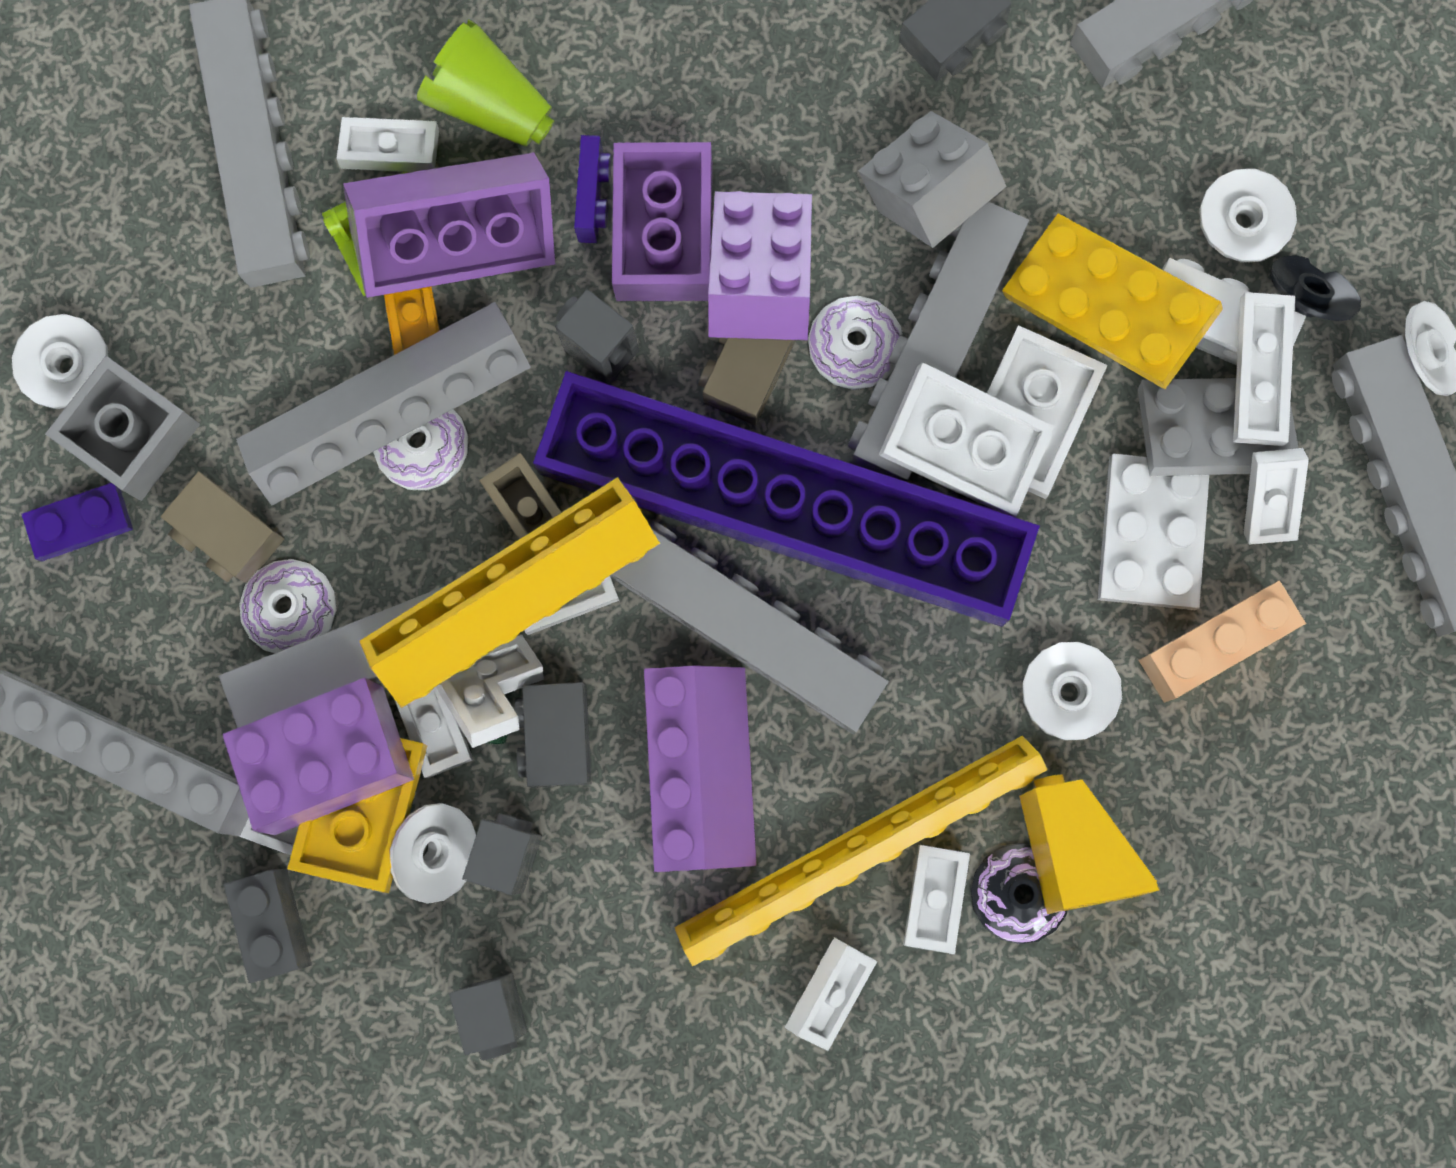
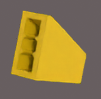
M1063 774L1043 777L1033 781L1034 789L1019 796L1047 914L1138 897L1159 891L1157 880L1083 779L1065 782Z

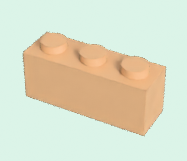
M1279 580L1143 657L1139 662L1165 703L1201 685L1300 628L1306 622Z

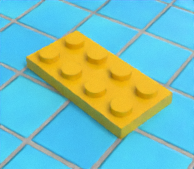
M1059 213L1002 290L1005 298L1163 389L1167 388L1223 310L1221 301Z

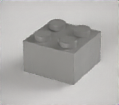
M932 111L916 120L907 131L889 146L878 151L872 160L858 170L877 210L932 248L1007 187L988 143Z
M105 356L45 435L122 491L142 501L200 424L112 359Z

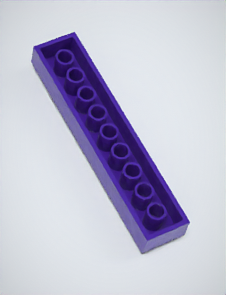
M568 371L564 374L533 461L540 475L591 492L597 491L618 477L639 508L1003 627L1011 618L1040 525Z

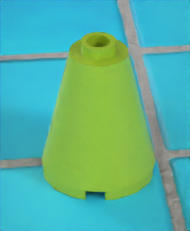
M468 19L467 24L463 22L448 39L433 61L437 64L433 72L434 81L425 75L417 93V100L425 106L524 147H527L532 140L539 145L555 122L549 117L552 106L480 26L471 19Z

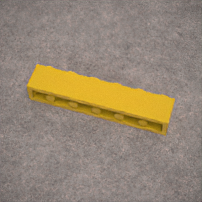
M617 477L359 641L370 668L399 706L403 708L415 699L428 695L434 687L456 673L467 670L478 659L495 648L511 642L519 633L542 618L555 614L564 604L586 590L599 586L605 578L629 563L638 561L649 550L659 545L660 542L635 500Z

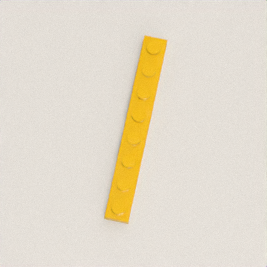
M1020 736L674 927L683 951L691 965L695 966L704 960L717 958L724 953L727 947L743 938L762 933L772 922L792 911H800L807 908L817 897L826 892L852 883L858 878L859 874L881 862L894 860L904 849L924 838L939 835L949 824L967 814H974L984 810L991 801L1011 790L1021 789L1029 785L1034 780V777L1048 770L1041 754L1023 736Z

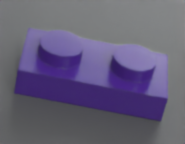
M581 135L574 223L576 236L580 243H597L598 228H607L608 200L601 199L602 182L610 183L611 153H604L600 136Z
M113 483L21 514L34 557L41 562L133 530L121 489Z

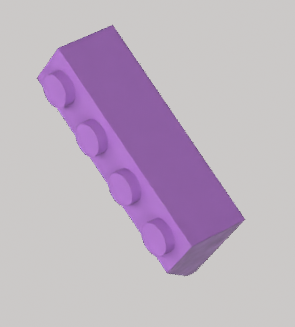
M535 153L343 183L349 227L367 298L555 264L549 177Z
M682 666L644 669L654 872L756 866L745 668Z

